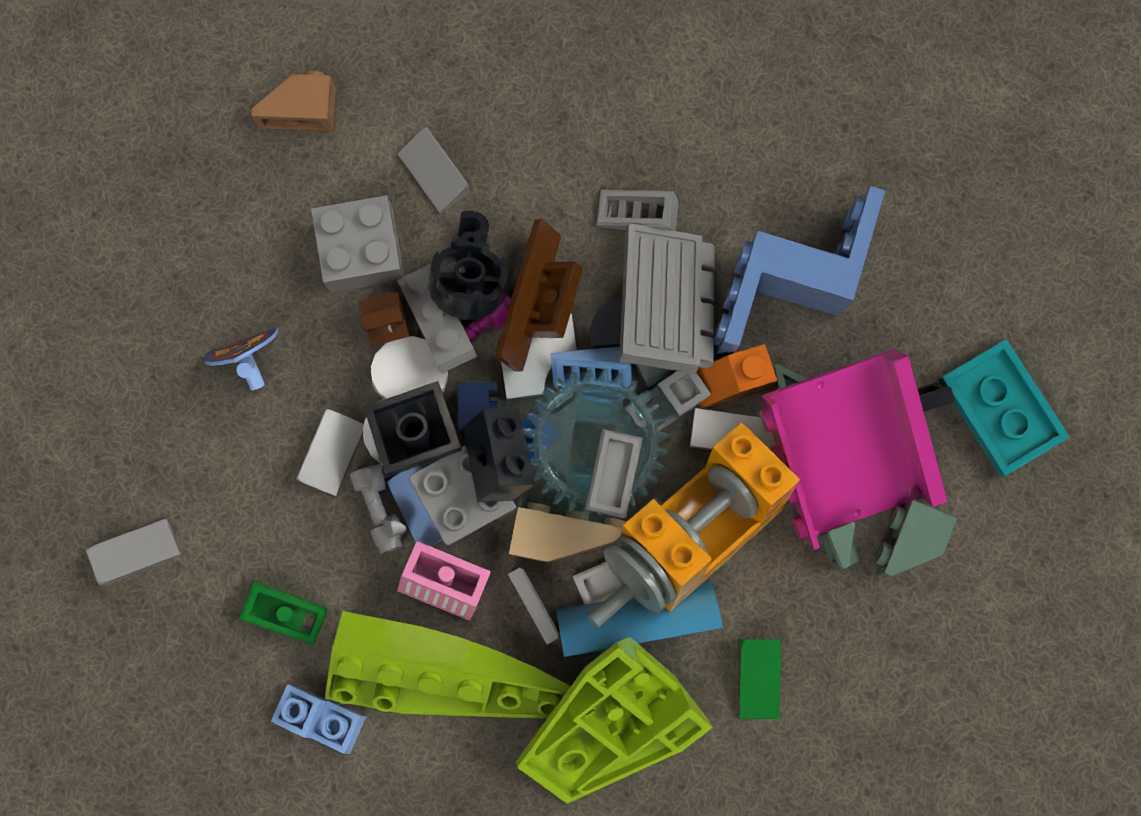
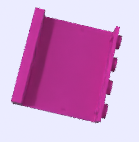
M893 348L761 395L764 409L759 411L760 418L766 432H772L775 445L770 446V450L800 479L787 501L788 504L793 503L797 515L792 517L793 527L799 539L805 538L814 550L820 548L817 540L819 534L905 504L907 501L922 498L932 507L948 502L909 356Z

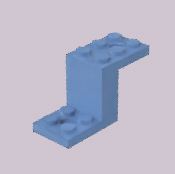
M870 186L862 198L858 196L855 198L852 208L847 209L841 226V230L847 232L842 242L837 244L833 254L761 231H757L752 242L745 241L733 272L739 274L740 277H734L723 304V308L729 310L728 315L723 313L714 333V345H718L715 356L723 358L734 354L739 348L756 292L838 317L854 300L885 190Z

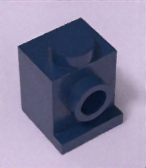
M497 382L458 383V431L460 434H464L462 427L483 409H498V401H491V396H498Z

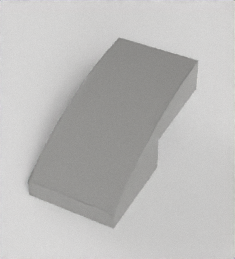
M676 371L658 383L654 389L625 407L624 411L646 441L712 394L697 373Z

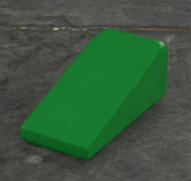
M252 580L238 618L239 620L314 646L329 608ZM308 610H310L314 616V624L309 630L302 632L300 629Z
M738 638L739 719H779L781 639Z

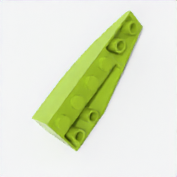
M342 611L332 646L325 699L337 701L341 704H353L374 708L382 712L400 714L547 719L571 686L527 663L458 636L422 626Z

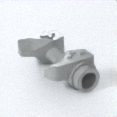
M382 465L368 466L351 473L349 476L355 492L362 491L375 526L370 532L380 554L383 555L403 547L400 539H402L401 535L406 532V526L402 524L396 514L387 516L378 493L386 489Z

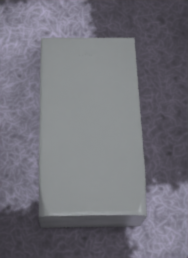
M167 519L111 538L86 549L98 584L107 586L181 555Z

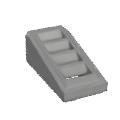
M601 190L596 225L602 228L626 230L628 224L631 223L676 231L679 201L674 191ZM609 199L619 200L617 218L610 217L611 207L607 217ZM628 202H634L632 218H626ZM643 204H649L648 218H642ZM659 205L664 206L662 219L657 218Z

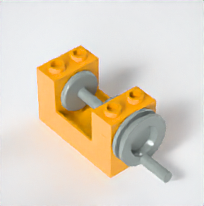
M741 422L712 448L703 470L661 506L655 499L651 500L623 525L621 535L614 541V545H610L604 550L605 560L622 586L588 615L590 622L596 628H599L633 597L652 612L659 613L664 608L671 612L783 510L800 479Z

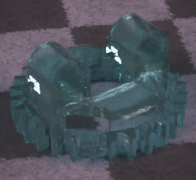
M587 369L584 381H580L577 373L572 372L570 374L571 385L568 386L562 378H558L556 380L557 393L548 387L543 390L548 400L547 403L535 399L533 405L540 411V414L529 413L526 416V419L535 425L534 429H523L524 435L532 438V443L527 444L528 452H533L534 455L530 459L531 467L537 466L539 470L534 475V481L541 479L546 481L541 493L545 494L553 489L557 492L553 504L557 505L563 499L569 500L567 509L569 512H572L578 503L582 504L583 516H588L590 511L584 509L594 466L570 462L575 423L611 429L616 427V432L643 438L635 472L638 477H634L629 501L630 507L636 503L632 493L636 492L642 497L648 495V491L642 485L644 482L652 485L657 484L658 479L651 474V471L664 470L665 465L656 461L657 456L667 455L669 452L666 448L658 447V442L669 438L668 433H657V427L666 422V419H653L652 413L657 410L659 404L656 403L647 407L644 401L650 394L649 391H645L637 396L633 393L636 389L637 381H633L627 387L622 386V373H619L613 382L608 381L607 369L602 371L599 380L594 379L592 369ZM573 392L576 393V398L573 402L567 404L558 413L550 414L554 407L557 409L566 400L572 398ZM626 397L631 400L628 406L635 412L639 420H646L647 425L644 428L638 426L624 409L623 400ZM548 462L552 465L556 473L563 479V482L555 475Z

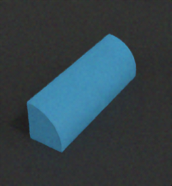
M710 581L703 582L671 612L666 608L659 613L652 612L633 597L599 628H596L590 622L588 615L604 601L556 609L564 657L609 649L616 642L627 637H631L637 643L723 628L717 598Z

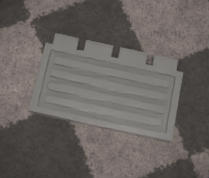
M628 224L625 232L619 362L696 373L699 367L709 368L713 366L714 339L711 337L714 335V306L712 305L714 303V273L712 272L715 269V246L711 243L702 242L701 235Z

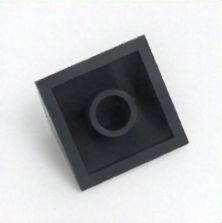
M438 381L364 407L386 478L462 451L456 427Z

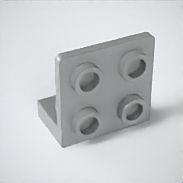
M466 446L462 447V451L445 456L409 477L413 488L447 546L498 518L500 521L513 514L517 508L513 501L477 502Z

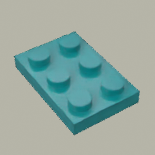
M1007 339L938 379L941 384L952 388L955 400L953 402L954 406L1000 478L1007 476L1070 438Z

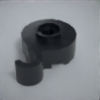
M461 212L458 230L460 238L451 242V247L443 250L440 254L437 251L434 254L430 268L428 286L432 300L439 309L450 316L465 320L481 319L497 310L503 302L509 275L506 260L504 258L500 260L496 254L489 251L490 245L487 244L489 222L479 212Z

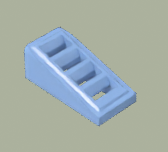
M620 346L551 353L553 384L555 388L631 392V363L619 362ZM563 366H571L572 374H564ZM579 367H587V372L580 373ZM595 368H600L602 371H595Z

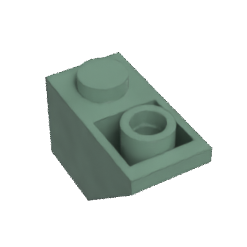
M915 500L905 502L902 507L896 506L889 521V527L893 528L889 542H882L875 557V563L879 565L876 574L882 577L894 576L942 556L957 518Z

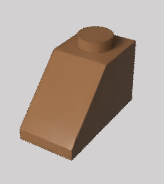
M306 71L304 75L292 74L252 108L251 116L257 126L263 129L333 131L336 88L331 77L319 71Z

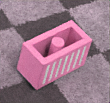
M417 541L402 573L397 591L470 621L491 571Z

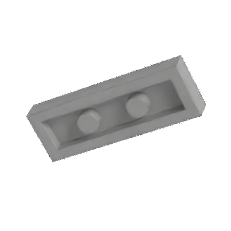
M431 264L397 279L441 373H444L477 357L459 318L450 316L442 311L432 300L428 286Z

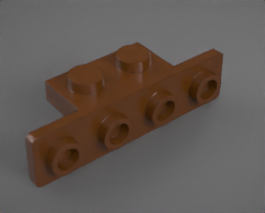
M543 219L534 220L496 351V358L515 372H522L524 370L532 338H564L583 270L575 261L554 262L561 236Z

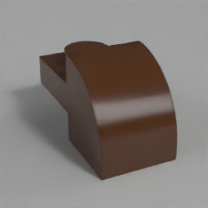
M398 292L360 302L363 315H360L364 331H367L372 347L410 337L404 308Z

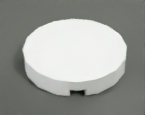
M415 336L385 343L375 354L371 365L372 386L383 400L436 381L439 382L444 393L448 381V371L441 373L427 341Z

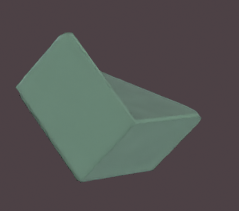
M854 522L821 533V540L832 568L835 570L847 568L860 561L853 542Z

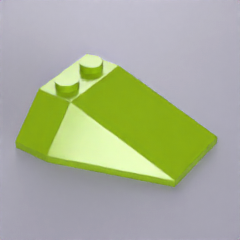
M627 637L616 642L582 670L516 760V765L518 769L568 804L682 752L713 727L676 676L631 637Z

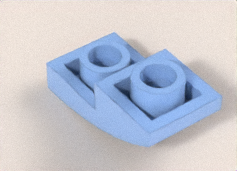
M287 684L271 722L304 738H312L343 754H351L366 716L307 690Z

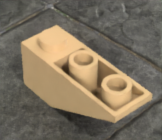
M528 502L527 509L518 507L509 555L546 563L613 544L620 537L622 527L627 521L605 517L602 524L588 521L589 514L584 512L566 510L565 516L551 514L550 506Z

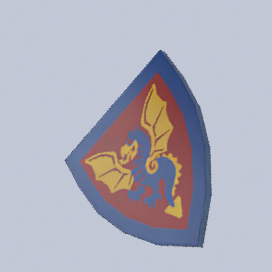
M278 327L207 353L204 356V362L206 365L214 366L238 361L237 374L242 378H246L250 390L259 389L265 383L252 353L272 341L278 334Z

